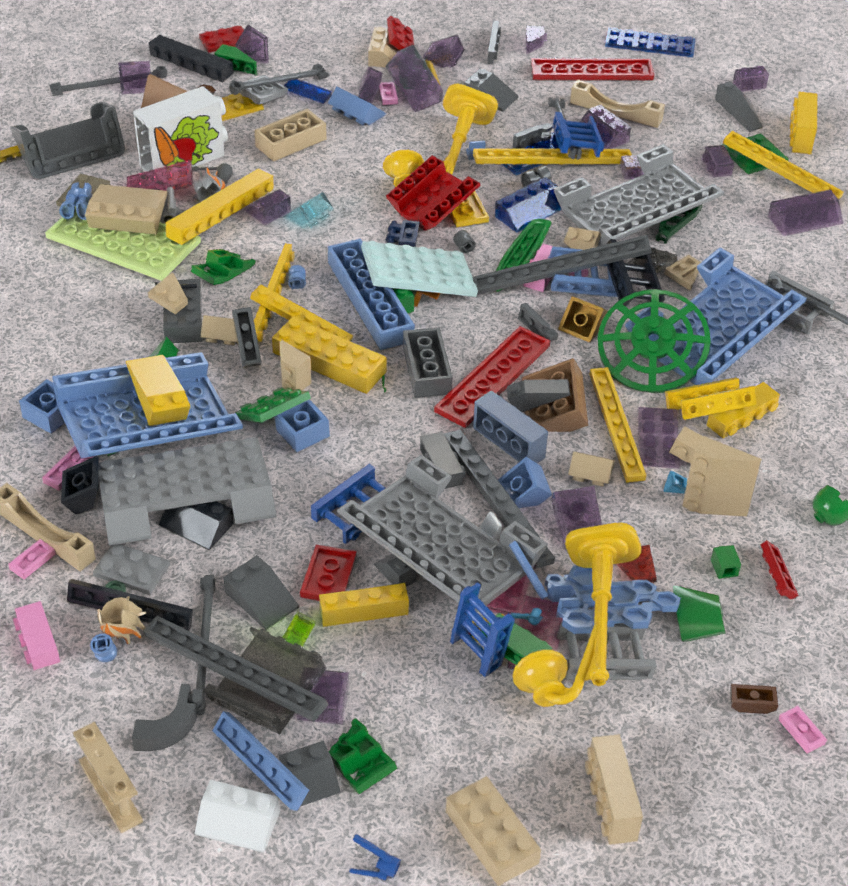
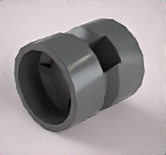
M540 166L534 170L531 169L521 174V183L523 188L530 193L539 188L542 189L550 186L552 178L549 169L546 166Z

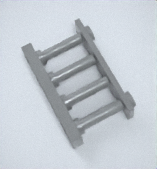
M774 270L769 273V276L777 275L784 284L833 308L834 301ZM768 278L774 286L777 285V279L771 280ZM773 289L781 293L783 296L787 294L786 292L780 289ZM804 302L783 322L809 335L813 319L819 314L825 317L829 315ZM804 306L813 310L806 317L798 313Z
M561 623L556 637L557 640H567L571 656L567 661L568 670L565 679H575L582 660L579 656L576 640L589 641L591 633L573 634L564 628ZM620 623L615 624L614 627H607V640L610 641L614 659L606 660V670L609 672L608 680L652 679L657 667L655 659H644L640 644L646 628L631 629L627 625ZM619 641H631L635 659L623 658Z

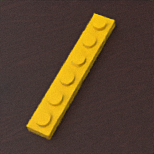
M262 284L251 293V300L287 320L295 317L348 341L353 339L352 334Z

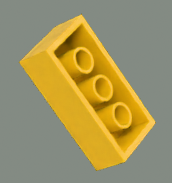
M798 91V96L794 97V108L790 114L789 147H792V152L812 153L817 132L818 93Z

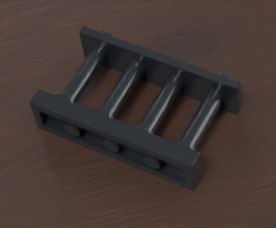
M610 239L607 244L615 243L617 240ZM650 254L634 257L637 265L624 263L623 260L607 264L619 301L636 292L633 290L632 285L645 286L646 290H662ZM627 271L640 272L642 279L629 277ZM643 295L634 299L650 300L651 302V295ZM659 295V302H664V295ZM633 299L626 301L623 305L627 307Z

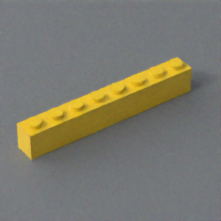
M259 168L167 221L166 237L183 245L268 192H271L274 187V176Z

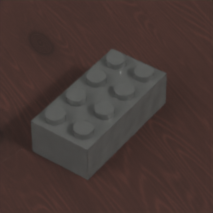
M200 279L178 280L179 284H197V288L182 289L188 299V304L177 314L163 307L164 338L167 337L172 343L202 342V292Z
M440 327L404 330L403 350L414 398L447 395L452 390L453 377Z

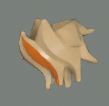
M129 596L126 598H114L104 605L102 611L97 609L100 629L110 637L124 638L127 645L130 644V636L133 634L138 638L142 637L136 627L142 630L145 629L138 616L146 614V612H142L141 608L129 601Z

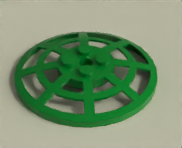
M657 289L635 292L615 303L603 318L598 332L600 359L604 367L609 368L612 378L631 389L649 393H665V391L675 390L694 379L697 375V370L706 363L711 342L707 321L695 304L677 293ZM651 295V302L639 304L631 309L623 305V303L635 297ZM659 295L676 298L686 303L687 306L679 310L670 304L659 302ZM651 307V316L641 319L635 314L636 311ZM658 307L668 309L675 314L669 319L658 316ZM617 309L624 314L616 326L615 333L604 334L606 323L612 313ZM693 310L696 312L702 322L705 336L693 334L691 323L685 315ZM629 318L635 324L632 332L620 333L623 324ZM681 319L686 326L687 334L676 333L673 324ZM651 334H656L659 336V339L651 341L648 337ZM620 340H631L634 349L626 355L621 347ZM676 341H687L685 350L679 356L673 350ZM603 342H615L616 351L622 359L615 368L610 364L605 354ZM693 342L704 344L701 358L691 370L684 361L692 349ZM640 355L649 359V367L641 366L632 360ZM667 355L674 361L666 366L657 367V359ZM627 365L636 371L649 374L648 385L633 382L620 373ZM676 367H679L685 374L682 378L671 383L656 385V374L668 372Z

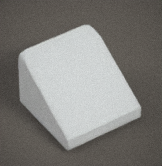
M491 511L479 528L496 540L501 537L502 524Z

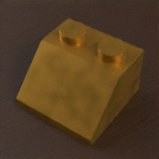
M571 296L558 330L591 342L598 334L601 322L608 311Z

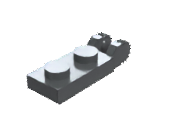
M552 124L536 125L515 133L512 148L522 149L541 142V140L547 141L551 139L552 135L549 131L553 128Z

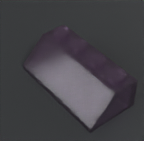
M411 45L399 50L387 63L386 69L413 111L418 112L442 102L443 89L415 46Z
M831 190L771 201L768 218L783 236L844 223L839 199Z

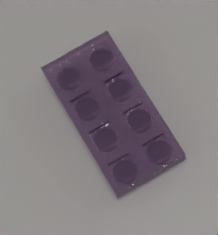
M638 407L639 456L643 466L679 469L680 458L669 453L678 437L677 409Z

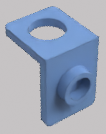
M485 141L469 142V148H466L469 160H474V148L485 149Z

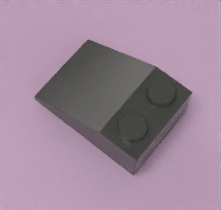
M478 69L464 82L465 86L493 96L498 102L497 110L502 112L519 98L494 73L485 69Z
M258 555L223 577L225 593L265 630L299 608V604L273 569Z

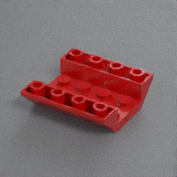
M432 155L390 191L386 198L402 217L409 221H419L420 228L427 231L438 225L477 190L481 183L469 176L463 181L446 172L445 164L442 160Z

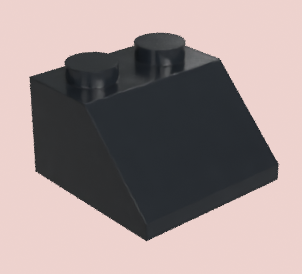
M97 456L62 472L61 503L74 514L83 513L94 506L98 490L99 458Z

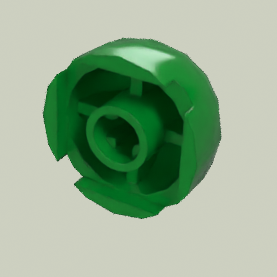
M826 485L815 494L812 506L815 512L814 517L818 522L837 526L848 521V501L846 499L842 501L838 497L841 493L832 486Z

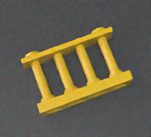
M737 377L665 391L668 411L682 409V418L684 420L757 405L755 386L740 388L739 378Z

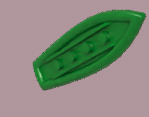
M532 219L505 252L496 271L527 264L531 259L533 260L552 222L547 219Z

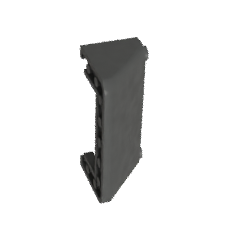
M104 101L95 103L90 108V119L32 135L24 125L10 127L14 140L31 175L34 178L43 179L123 155L125 144L115 106Z

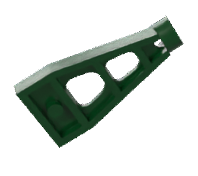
M703 205L682 213L685 214L683 217L674 216L662 221L659 231L655 236L656 241L662 240L666 244L671 236L697 217ZM667 221H668V222L676 223V225L673 226V225H669V224H666V223H667Z

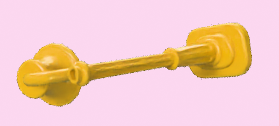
M458 83L448 87L443 99V108L446 112L458 117L455 132L452 134L453 143L450 152L443 160L446 172L453 174L461 146L467 140L466 136L472 122L479 125H488L493 121L498 109V102L493 96ZM409 149L398 150L385 158L383 170L388 176L394 178L393 184L396 187L424 163V159L416 151Z
M620 522L576 529L568 533L565 538L566 550L571 561L579 567L592 568L593 592L591 598L595 601L594 626L572 687L566 688L561 682L566 676L568 664L566 658L557 651L539 650L523 657L515 666L512 674L514 684L519 690L533 693V701L541 707L565 705L573 702L581 693L585 681L592 680L594 685L603 686L609 679V672L606 670L608 602L612 599L610 591L613 564L633 561L641 553V542L634 527L629 524Z

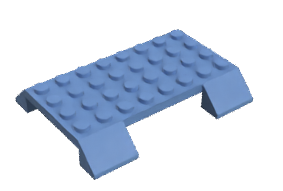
M721 247L697 265V269L708 287L694 297L691 302L696 305L705 317L710 330L711 342L706 363L697 370V375L690 382L699 385L714 381L800 307L807 298L794 290L789 291L783 296L734 267V255ZM651 307L644 308L637 316L641 319L651 316ZM658 310V316L663 317L664 313ZM693 310L685 315L691 323L693 334L705 336L702 322L696 312ZM681 319L673 324L676 333L687 334L686 326ZM631 320L625 324L628 332H632L635 324ZM651 334L648 338L651 341H656L659 339V336ZM676 341L673 350L679 356L685 350L687 341ZM693 342L692 349L684 361L691 370L701 358L704 344ZM668 355L657 359L665 366L674 362ZM679 367L673 369V371H675L682 377L685 376L684 372Z

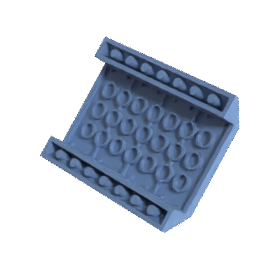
M202 352L165 358L185 390L190 403V410L186 420L153 426L148 425L126 364L52 376L57 406L81 459L243 429V425L236 413L228 414L207 376L208 362Z

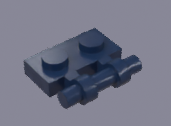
M403 220L402 224H398L397 221H392L388 226L389 233L386 235V242L392 244L398 242V245L401 246L409 245L416 247L420 222Z

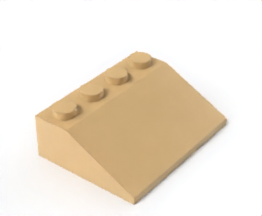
M100 184L89 200L85 217L89 228L157 235L167 191Z
M703 436L693 452L682 506L686 507L689 511H695L700 514L746 517L749 512L762 459Z

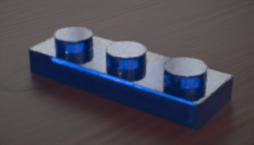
M299 79L289 80L284 84V87L288 88L289 92L323 104L332 96V91Z

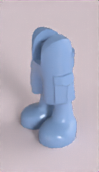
M79 182L74 183L66 195V200L60 206V215L65 219H71L74 216L76 206L78 217L86 220L85 213L89 200L92 197V186L89 183H85L84 188H80Z

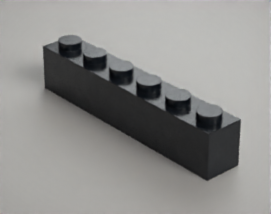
M158 35L148 42L150 55L186 68L189 71H194L220 82H224L233 75V62L162 35Z

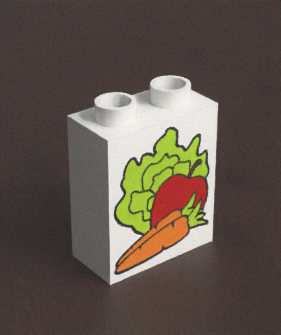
M202 86L133 111L139 163L155 181L224 156L223 143L227 142L228 135L221 119V115L226 113L222 98L218 95H212Z

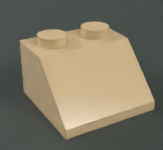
M203 315L201 337L206 338V342L217 343V340H222L225 345L235 346L237 338L233 319Z
M283 340L280 341L282 387L284 389L304 390L311 384V358Z
M573 451L568 475L573 476L572 480L584 482V479L592 480L593 485L603 487L604 483L609 484L615 460Z

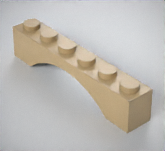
M577 80L571 89V104L658 128L663 120L665 108L663 103L652 100L639 104L620 103L603 95L593 84Z
M8 483L0 487L1 516L36 541L41 539L53 547L56 555L79 571H82L96 560L93 542L78 532L65 531L49 522L34 509L20 491Z

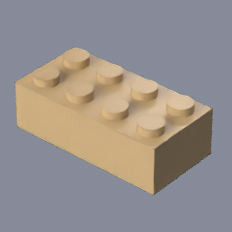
M307 108L254 130L255 147L274 162L326 140V123Z
M616 734L592 737L591 746L587 748L588 760L585 761L586 774L591 775L592 781H590L591 793L596 795L598 800L595 804L597 815L602 816L603 822H601L602 835L608 838L609 845L638 841L643 814L621 736Z
M487 776L446 797L447 815L498 886L539 864L541 848Z

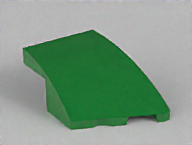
M223 249L208 250L206 263L192 265L191 272L210 284L217 285L228 282L252 268L256 260H244L240 258L239 254Z
M677 585L673 586V593L681 598L676 613L682 642L726 634L719 595Z
M354 718L351 721V728L347 733L340 735L337 743L330 748L329 754L338 770L354 790L361 794L398 768L395 761L383 751L381 744L368 733L366 726L357 718ZM357 772L356 777L353 779L350 775Z

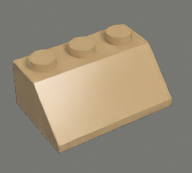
M374 27L368 50V66L398 68L401 51L389 43L388 28Z

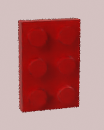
M390 15L387 18L389 43L401 52H415L412 29L409 26L403 25L398 18Z
M241 25L220 28L215 31H205L199 34V38L208 53L217 51L222 44L232 47L251 44L250 38Z
M316 544L300 590V598L319 601V595L346 591L357 558V551Z

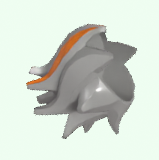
M207 167L205 176L199 171L198 181L191 180L196 191L192 198L201 202L226 187L224 181L217 177L218 171L215 170L211 175Z

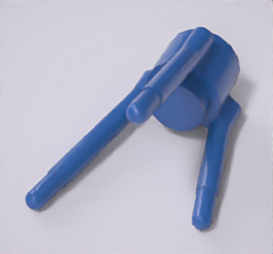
M355 834L353 838L355 843L379 857L376 868L380 869V871L351 868L349 872L377 877L386 881L388 876L394 878L401 859L386 853L365 838Z

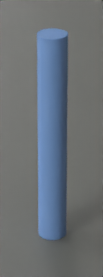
M516 541L510 543L509 547L540 599L544 600L549 597Z

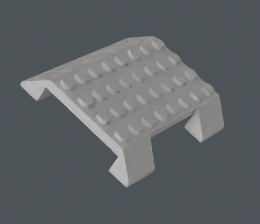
M664 144L637 155L644 175L591 196V184L582 177L554 188L561 209L569 219L581 229L601 233L602 236L598 243L600 246L606 245L610 239L620 240L724 195V191L715 184L704 188L673 163L674 152Z
M258 437L207 444L193 448L187 447L185 449L145 454L143 456L125 457L111 461L106 460L99 462L98 477L109 546L152 539L147 512L231 499L235 524L277 517L272 487Z
M422 455L408 463L404 477L363 504L359 505L351 500L337 509V513L458 603L462 590L467 586L472 587L478 582L481 585L478 598L487 605L526 575L509 547L510 543L514 541L518 543L532 568L548 546V543L516 521L502 530L500 541L498 542L443 503L438 498L450 482L452 476Z

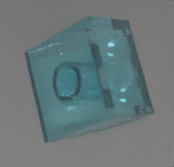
M321 192L283 217L303 229L308 226L311 229L319 224L317 220L321 219L322 221L329 217V212L334 208L325 193Z

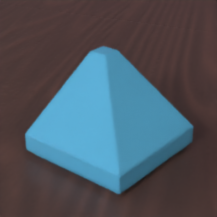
M671 470L664 486V492L685 494L687 478Z

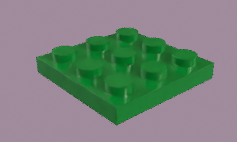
M761 133L746 137L785 160H789ZM721 145V150L748 175L768 169L729 146Z
M281 387L274 390L270 396L264 395L257 398V402L253 404L247 403L240 407L241 410L235 413L240 420L264 422L311 399L309 391L292 390V388L284 389Z

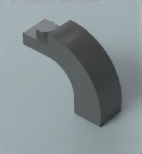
M181 684L177 705L168 716L157 720L136 719L132 735L134 751L149 752L168 748L181 741L191 731L196 722L197 710L196 704L192 700L193 693H191L190 684Z

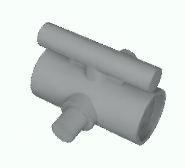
M172 187L167 188V197L161 216V223L164 224L186 211L176 207V199Z

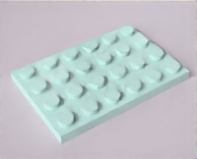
M375 241L362 242L361 248L373 286L477 296V287L473 282V277L465 257L459 251L435 250L426 247L418 248L409 245L401 246L392 243L384 244Z

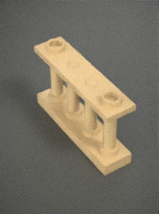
M93 722L72 732L85 754L84 757L79 759V763L120 833L141 824L143 819L130 799L138 795V792L96 723Z

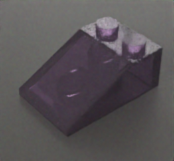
M590 486L553 493L551 501L554 516L565 552H567L565 538L568 533L576 529L602 525L595 487Z

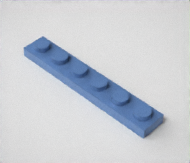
M223 711L212 731L290 810L298 811L309 789L230 712Z

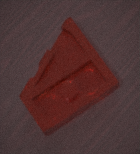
M650 545L641 546V553L635 560L617 564L631 581L648 580L651 583L657 582Z

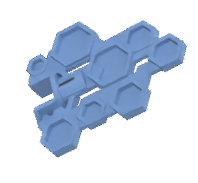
M574 565L569 574H565L563 577L559 574H548L545 579V586L549 595L548 599L552 602H559L556 618H562V626L573 634L591 633L595 609L588 610L589 607H595V601L591 598L593 592L592 568H582ZM648 580L612 581L610 591L612 599L608 602L607 627H614L617 623H624L631 629L648 628L652 620V611L677 612L681 598L670 591L657 592V586Z

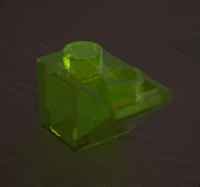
M297 611L279 644L298 654L314 628L316 621Z

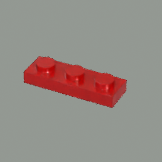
M766 540L760 544L763 551L762 557L770 567L769 573L776 581V590L781 596L785 595L789 599L797 598L799 595L779 549Z

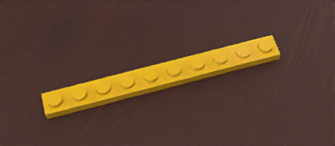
M473 149V157L476 164L609 165L632 164L634 160L630 149H604L603 152H600L599 157H596L593 149H581L582 155L578 160H576L577 155L572 159L568 156V153H561L560 149Z

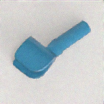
M534 608L530 614L511 613L513 618L528 620L532 625H538L543 618L540 616L542 610Z

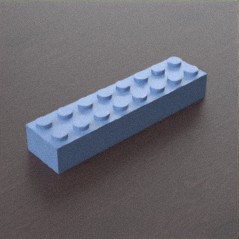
M361 238L328 246V264L378 348L384 350L402 345L403 331L415 330V324L392 288L373 286L361 248Z

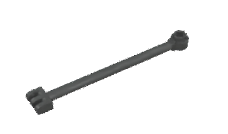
M321 64L313 65L312 70L248 82L233 80L230 82L229 91L231 94L237 95L245 88L317 76L321 80L329 77V73L326 72Z
M158 66L153 72L64 86H61L60 82L50 84L52 96L63 95L65 91L147 79L150 74L158 78H165L168 73L164 66Z
M549 97V107H555L556 112H562L563 118L566 120L562 110L566 104L565 100L560 99L559 101L558 98H555L553 101V98ZM571 146L568 156L574 159L575 155H577L576 160L580 159L582 155L581 147Z
M771 275L768 277L771 280L777 279L778 283L775 286L772 284V281L766 280L767 286L771 289H780L786 293L794 290L807 298L805 303L848 325L847 316L784 284L779 276Z
M205 575L200 578L201 590L205 591L201 637L208 641L212 601L215 591L214 575ZM199 663L196 689L193 690L192 700L196 704L197 715H203L206 708L204 694L207 668Z

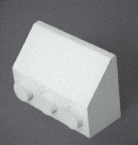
M210 780L201 800L195 835L264 853L280 813L279 798Z

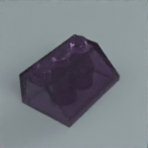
M602 105L588 109L579 121L588 123L589 116H593L601 139L604 142V149H614L630 141L631 127Z

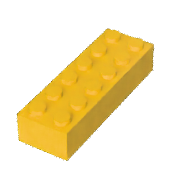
M292 317L272 337V352L280 356V341L283 340L310 356L311 370L365 394L387 372L386 356L295 317Z

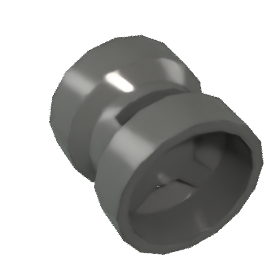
M466 230L458 231L453 237L454 243L463 254L472 252L476 247L475 241Z

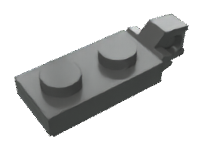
M527 303L521 304L518 319L532 332L550 341L557 340L558 333L553 328H550V324Z

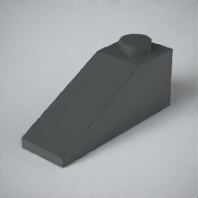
M567 379L522 380L507 386L508 401L519 411L525 412L569 396V381Z

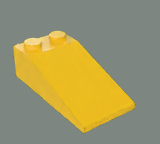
M164 355L126 361V366L149 426L187 419L190 403L185 390Z

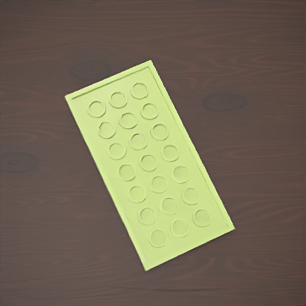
M76 206L74 216L71 219L62 217L45 232L48 239L161 281L201 243V237L196 236L180 245L166 237V224L161 222L159 223L157 235L89 228L87 220H82L78 217Z

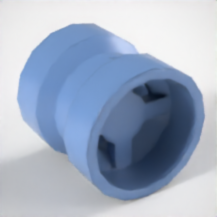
M300 265L291 266L288 270L289 287L292 289H303L306 285L305 268Z
M100 633L92 638L90 647L99 661L110 662L115 659L117 648L109 635Z

